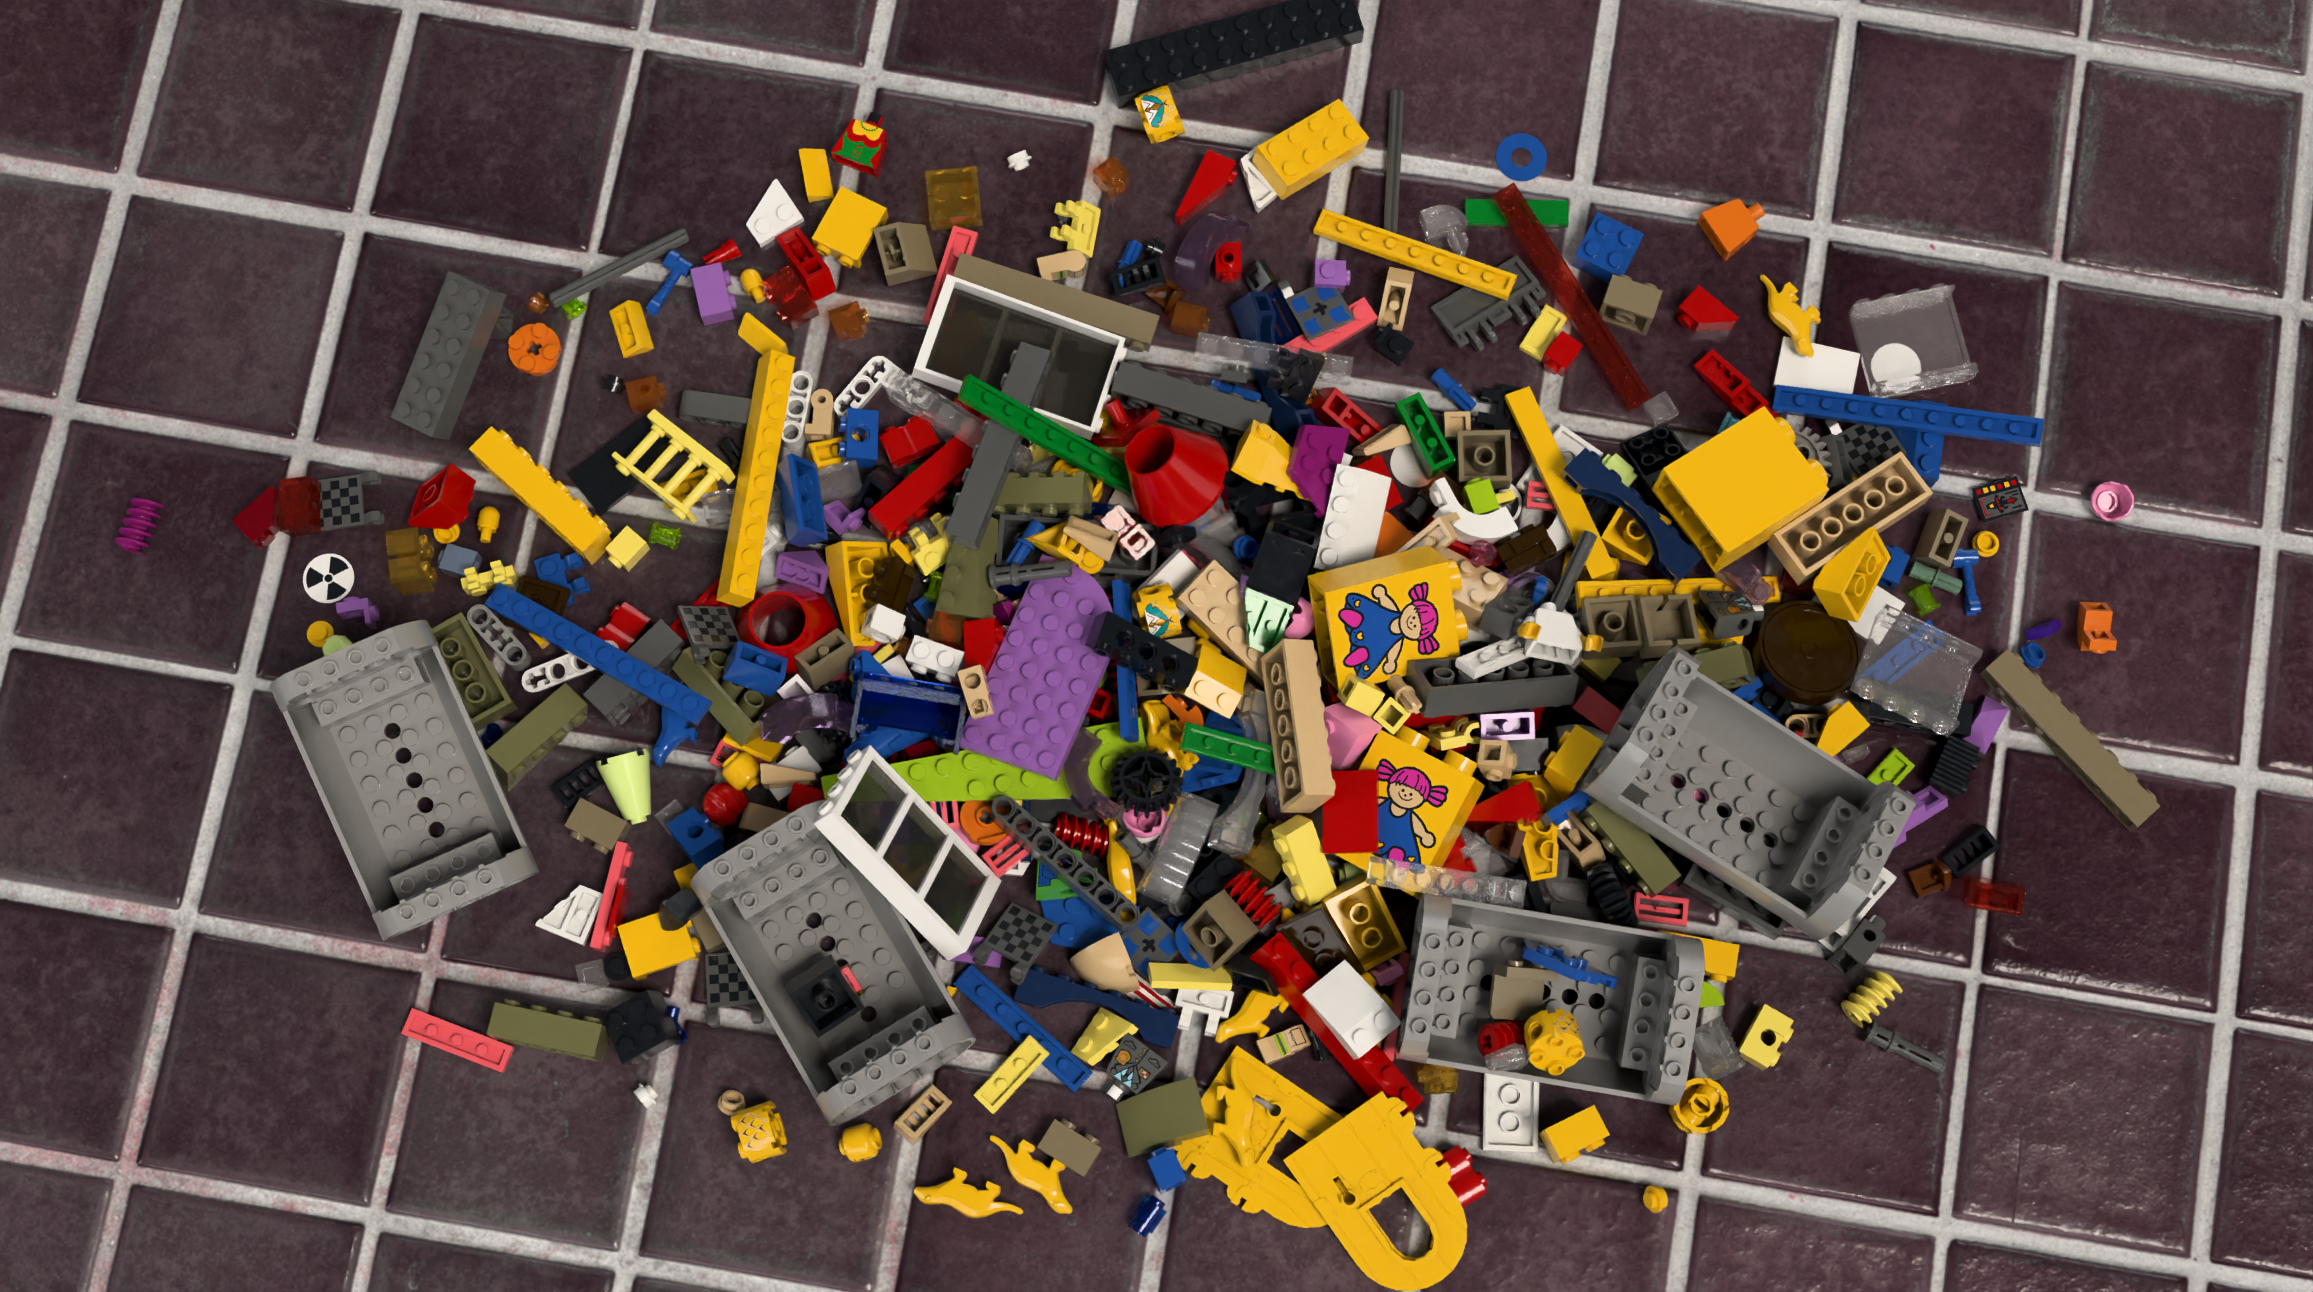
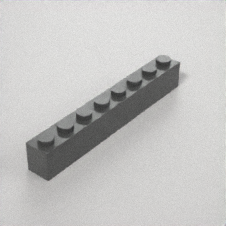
M1021 342L1018 350L1014 349L1010 358L1011 368L1009 373L1005 372L1000 384L1001 392L1034 410L1053 363L1051 351ZM991 418L984 422L981 432L983 438L981 443L976 444L972 453L973 463L971 468L967 467L962 479L964 483L961 492L958 491L953 500V507H955L951 516L948 515L943 525V531H945L949 542L976 551L980 547L1023 438Z

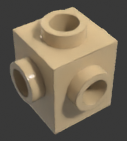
M1481 740L1479 751L1476 754L1477 768L1480 769L1484 778L1491 781L1511 779L1512 769H1516L1517 755L1513 752L1507 740Z

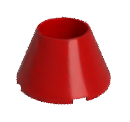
M1155 424L1139 431L1131 439L1125 452V464L1135 508L1141 517L1153 526L1160 528L1170 525L1184 526L1197 520L1216 503L1225 487L1223 480L1225 472L1229 470L1227 455L1222 446L1214 438L1206 434Z
M776 583L761 588L755 592L754 600L738 610L734 620V626L742 642L788 658L785 679L780 687L796 674L799 675L794 656L838 628L836 617L828 602L819 593L796 583ZM784 609L794 610L805 617V626L801 635L790 644L771 646L759 639V631L763 621L776 611Z

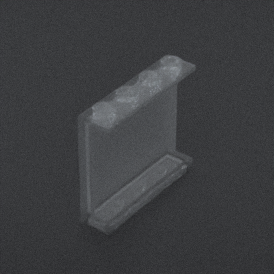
M1944 283L1931 286L1928 290L1920 291L1919 288L1906 291L1903 295L1895 296V294L1891 293L1881 296L1878 300L1870 301V299L1866 298L1858 300L1853 304L1848 315L1871 397L1885 398L1973 380L1979 372L1976 362H1970L1951 293L1955 289L1954 284L1945 286Z
M1885 604L1874 619L1850 691L1883 706L1889 711L1896 712L1914 723H1919L1937 734L1949 737L1960 724L1956 720L1973 666L1980 660L1983 650Z

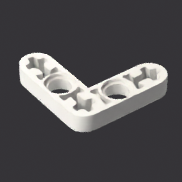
M875 356L868 361L834 402L835 413L840 418V416L844 417L846 410L843 413L841 412L840 405L842 403L847 405L852 400L849 395L850 393L855 397L850 407L862 409L881 387L916 413L926 412L930 408L932 400L926 388L883 356ZM884 364L885 372H877L874 376L876 383H874L870 378L875 373L874 366ZM898 378H902L907 382L906 387L900 391L892 387L893 381ZM866 382L870 385V390L866 394H859L855 391L857 384ZM912 387H915L912 391L917 397L920 398L924 395V404L919 402L915 405L914 397L909 394Z

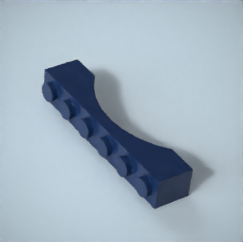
M1268 291L1249 292L1232 304L1230 308L1268 407L1272 408L1271 417L1277 433L1293 447L1299 427L1319 425L1312 408L1304 403L1281 396L1280 389L1274 390L1266 387L1268 382L1266 376L1270 368L1282 373L1280 367L1276 366L1278 361L1275 347L1276 312Z
M1587 448L1582 450L1563 469L1560 477L1579 495H1588L1607 500L1628 513L1638 523L1648 538L1654 554L1656 569L1676 586L1702 559L1699 556L1698 549L1691 543L1683 541L1679 537L1680 533L1674 526L1663 522L1655 508L1643 503L1640 500V494L1635 489L1624 485L1621 482L1622 478L1613 469L1609 470L1604 466L1601 457L1596 452L1589 451Z
M1034 965L1029 969L1022 984L1017 987L1014 1001L1039 1010L1067 1002H1084L1098 1005L1113 1011L1138 1028L1137 1033L1144 1043L1171 1051L1180 1016H1176L1177 1011L1161 1006L1160 1010L1151 1008V1003L1135 998L1134 1002L1124 999L1125 995L1120 992L1109 990L1107 994L1098 991L1099 986L1092 983L1083 982L1082 985L1073 983V978L1059 973H1057L1056 977L1046 974V969Z

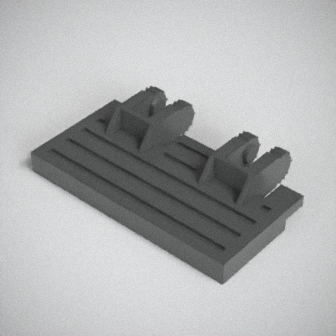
M1517 255L1496 267L1517 275L1508 301L1465 286L1431 306V313L1459 348L1470 342L1477 352L1484 350L1483 342L1476 335V332L1479 330L1490 343L1494 344L1497 342V335L1486 320L1493 327H1496L1513 316L1520 325L1527 324V317L1519 308L1522 304L1535 318L1540 316L1539 306H1537L1529 294H1532L1539 301L1546 296V292Z

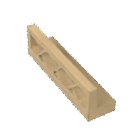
M1457 512L1439 516L1395 553L1426 545L1431 546L1438 553L1442 552L1459 538L1452 525L1461 518Z

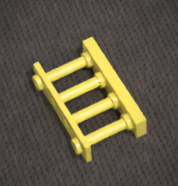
M653 409L647 415L653 424L650 427L652 430L626 459L617 452H614L612 457L617 462L615 467L626 477L629 474L669 504L672 507V513L683 521L686 518L694 524L697 519L689 509L715 481L722 479L729 485L734 480L735 475L729 466ZM659 437H668L670 445L644 474L634 467L636 462ZM683 450L689 454L687 456L689 459L663 488L652 481L678 451L680 453ZM703 464L708 468L706 471L708 474L680 503L671 494L696 466L700 467Z

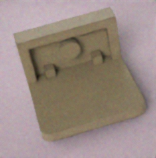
M1507 959L1506 963H1494L1489 1016L1494 1019L1527 1021L1531 1016L1542 1011L1545 981L1557 982L1558 973L1533 962L1532 965H1523L1521 960Z

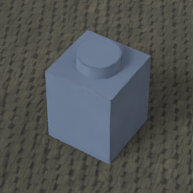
M447 543L445 550H441L439 554L438 565L445 575L461 579L466 577L464 569L475 567L478 573L483 558L477 551Z

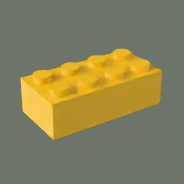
M1337 99L1257 146L1252 162L1280 199L1284 200L1363 153L1369 137L1341 100Z

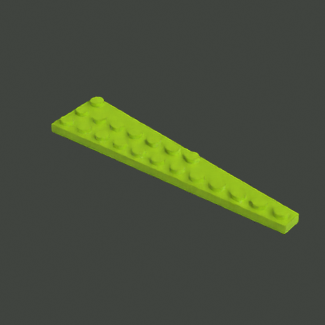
M1141 717L1138 718L1139 740L1133 743L1120 738V721L1080 728L1057 781L968 750L889 765L925 802L994 801L997 797L1003 795L1009 796L1015 801L1117 798L1111 795L1113 788L1110 786V779L1113 778L1111 770L1116 768L1115 762L1117 759L1123 760L1125 752L1132 756L1134 748L1139 753L1143 752L1146 741ZM1142 767L1134 769L1130 773H1137ZM838 774L821 777L825 800L829 797L827 795L828 791L838 782ZM864 774L847 804L893 803ZM1145 774V781H1143V784H1145L1146 791L1148 790L1149 781L1147 780V774ZM1131 792L1133 795L1142 798L1139 793Z

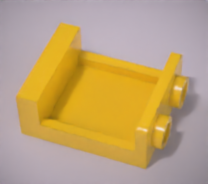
M841 186L812 237L815 250L823 256L829 257L831 255L837 258L839 263L848 268L854 266L859 269L862 265L861 258L874 237L873 228L879 227L880 224L884 226L889 218L887 208Z
M659 912L617 926L632 976L636 981L647 978L648 974L690 960H699L697 953L701 952V947L697 936L692 937L689 928L693 926L692 919L682 928L675 931H665L662 929Z

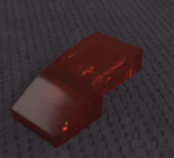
M1116 504L1098 521L1103 528L1120 534L1117 543L1135 561L1156 544L1143 527L1136 523L1120 504Z

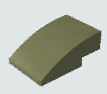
M1195 1077L1148 1090L1116 1104L1128 1157L1153 1152L1162 1147L1170 1148L1182 1145V1141L1209 1135Z

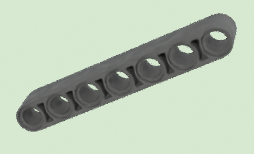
M1003 795L993 801L991 817L996 825L1117 930L1127 933L1136 928L1140 913L1135 904L1011 797ZM1000 806H1006L1011 812L1006 816H1002L997 813L996 809ZM1027 824L1031 827V831L1025 834L1020 833L1017 830V826ZM1046 841L1050 843L1052 848L1049 851H1041L1037 844ZM1061 859H1067L1072 863V867L1062 869L1057 862ZM1088 877L1092 880L1093 884L1089 887H1083L1078 883V879ZM1104 894L1112 897L1113 903L1104 905L1099 901V897ZM1128 912L1133 916L1134 920L1130 923H1124L1119 915Z

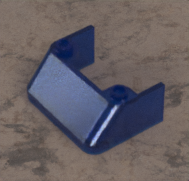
M871 672L859 673L849 738H855V732L871 734L872 731L878 729V726L932 734V739L936 741L937 745L942 747H952L953 745V754L958 755L966 715V699L963 690L952 685Z

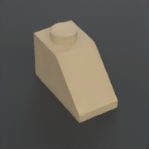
M1389 267L1377 326L1386 327L1388 322L1394 324V330L1402 331L1415 272Z
M1570 811L1567 813L1569 819L1561 823L1558 828L1557 841L1568 857L1586 875L1587 871L1592 869L1593 866L1604 862L1606 856L1601 843Z

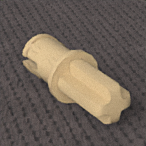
M1399 675L1391 676L1387 681V687L1394 694L1395 701L1403 705L1410 714L1413 712L1414 714L1420 713L1419 709L1422 707V703L1416 697L1412 686L1407 685Z

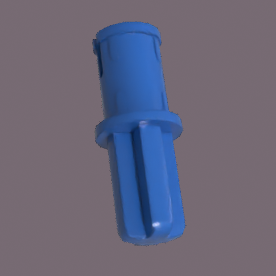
M1135 240L1129 241L1122 259L1117 261V269L1136 264L1143 245ZM1124 276L1119 277V281L1121 287L1125 288L1126 283L1124 280Z
M1442 367L1431 376L1430 380L1446 394V399L1450 398L1462 411L1471 412L1474 409L1476 402L1461 388L1462 384L1460 382L1456 383Z
M1215 379L1212 380L1211 386L1216 387L1219 392L1225 394L1229 392L1237 393L1244 400L1251 402L1254 400L1261 401L1262 399L1261 393L1241 388L1239 384L1234 386L1216 381Z
M1031 519L1021 537L1016 538L1015 541L1017 543L1006 559L1005 564L1011 566L1012 563L1017 562L1022 566L1030 551L1033 552L1035 550L1034 545L1024 538L1045 530L1046 527L1040 522Z

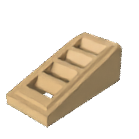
M1391 424L1355 447L1352 452L1354 455L1368 456L1407 445L1412 442V439L1405 425Z
M1073 515L1069 516L1063 530L1068 536L1107 562L1110 561L1120 535Z
M760 763L761 783L765 789L792 787L795 782L798 785L802 783L803 786L818 784V777L813 772Z
M931 1084L894 1122L893 1128L914 1146L947 1110L952 1101ZM929 1096L941 1105L938 1109L928 1100ZM922 1104L932 1113L931 1116L920 1108ZM914 1113L917 1114L924 1123L920 1124L912 1115ZM908 1122L916 1131H912L905 1123Z

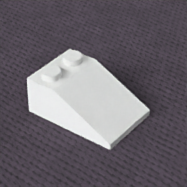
M1343 960L1302 994L1354 1060L1363 1056L1402 1023L1386 1002L1346 960Z

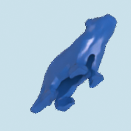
M663 706L661 709L662 731L651 752L652 759L657 767H661L670 753L686 740H690L693 744H697L698 731H696V728H688L690 723L688 720Z

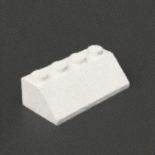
M1337 464L1314 565L1316 571L1324 572L1374 559L1392 478L1365 469Z

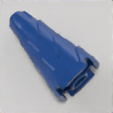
M911 687L904 691L895 701V704L880 714L874 723L860 733L859 737L844 750L842 760L845 766L848 764L847 758L857 749L861 751L871 745L883 759H886L911 745L924 742L938 735L943 729L944 723L937 724V721L942 716L934 701L924 691L919 694L915 693L918 687Z

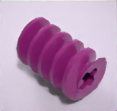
M132 498L130 503L135 508H128L126 510V513L131 518H123L122 522L127 527L119 528L118 532L123 537H116L114 542L125 551L139 556H146L140 551V548L150 547L144 541V538L154 537L148 531V528L156 529L158 527L152 522V519H161L162 516L156 512V509H165V506L145 498Z

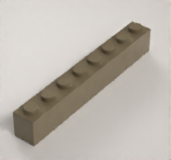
M960 253L953 274L956 278L1126 338L1124 344L1136 352H1143V350L1149 352L1160 317L1150 312L964 253Z
M2009 649L2004 651L1979 676L2129 832L2138 828L2160 807L2156 802V796L2137 782L2138 779L2132 771L2125 770L2120 765L2118 757L2099 743L2098 736L2093 731L2087 730L2080 723L2081 720L2075 712L2068 711L2062 705L2061 698L2042 684L2041 677L2036 672L2030 671L2023 664L2024 661L2019 654L2014 651L2011 652Z

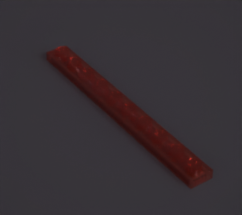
M1515 183L1493 194L1491 197L1492 201L1628 412L1631 413L1651 401L1652 395Z

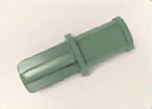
M1914 561L1908 574L1909 577L1930 584L1931 588L1935 586L1955 595L1960 592L1963 585L1961 580L1940 572V568L1936 570L1918 561Z

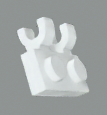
M1179 989L1175 1002V1007L1182 1009L1178 1029L1189 1031L1192 1014L1197 1012L1209 1015L1204 1035L1215 1038L1219 1019H1228L1234 992L1225 990Z

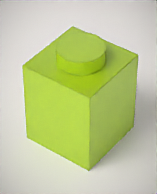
M1475 478L1466 483L1461 495L1467 511L1478 515H1485L1500 509L1490 478L1486 480Z

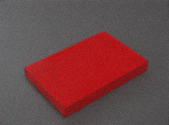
M1331 771L1336 788L1335 795L1323 804V854L1379 853V771Z

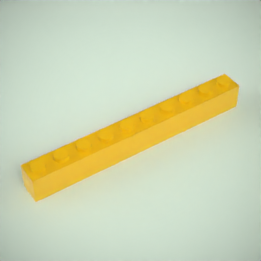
M773 349L758 360L716 599L717 601L740 608L754 600L795 357Z

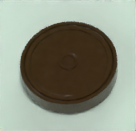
M1790 601L1773 609L1757 629L1752 643L1754 665L1764 683L1782 698L1801 705H1822L1837 699L1849 688L1861 668L1862 649L1853 627L1847 620L1829 616L1824 606L1814 601Z

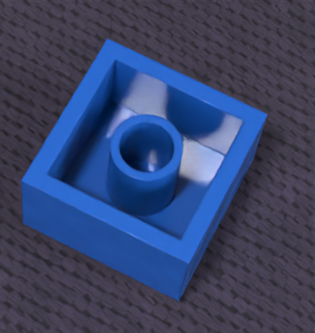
M1597 212L1571 266L1609 284L1613 274L1617 276L1620 274L1625 275L1644 234Z

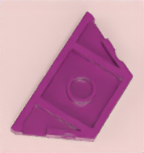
M1304 425L1298 429L1286 473L1293 483L1298 486L1303 498H1310L1317 509L1314 514L1319 519L1326 516L1337 464L1342 462L1350 430L1348 428Z

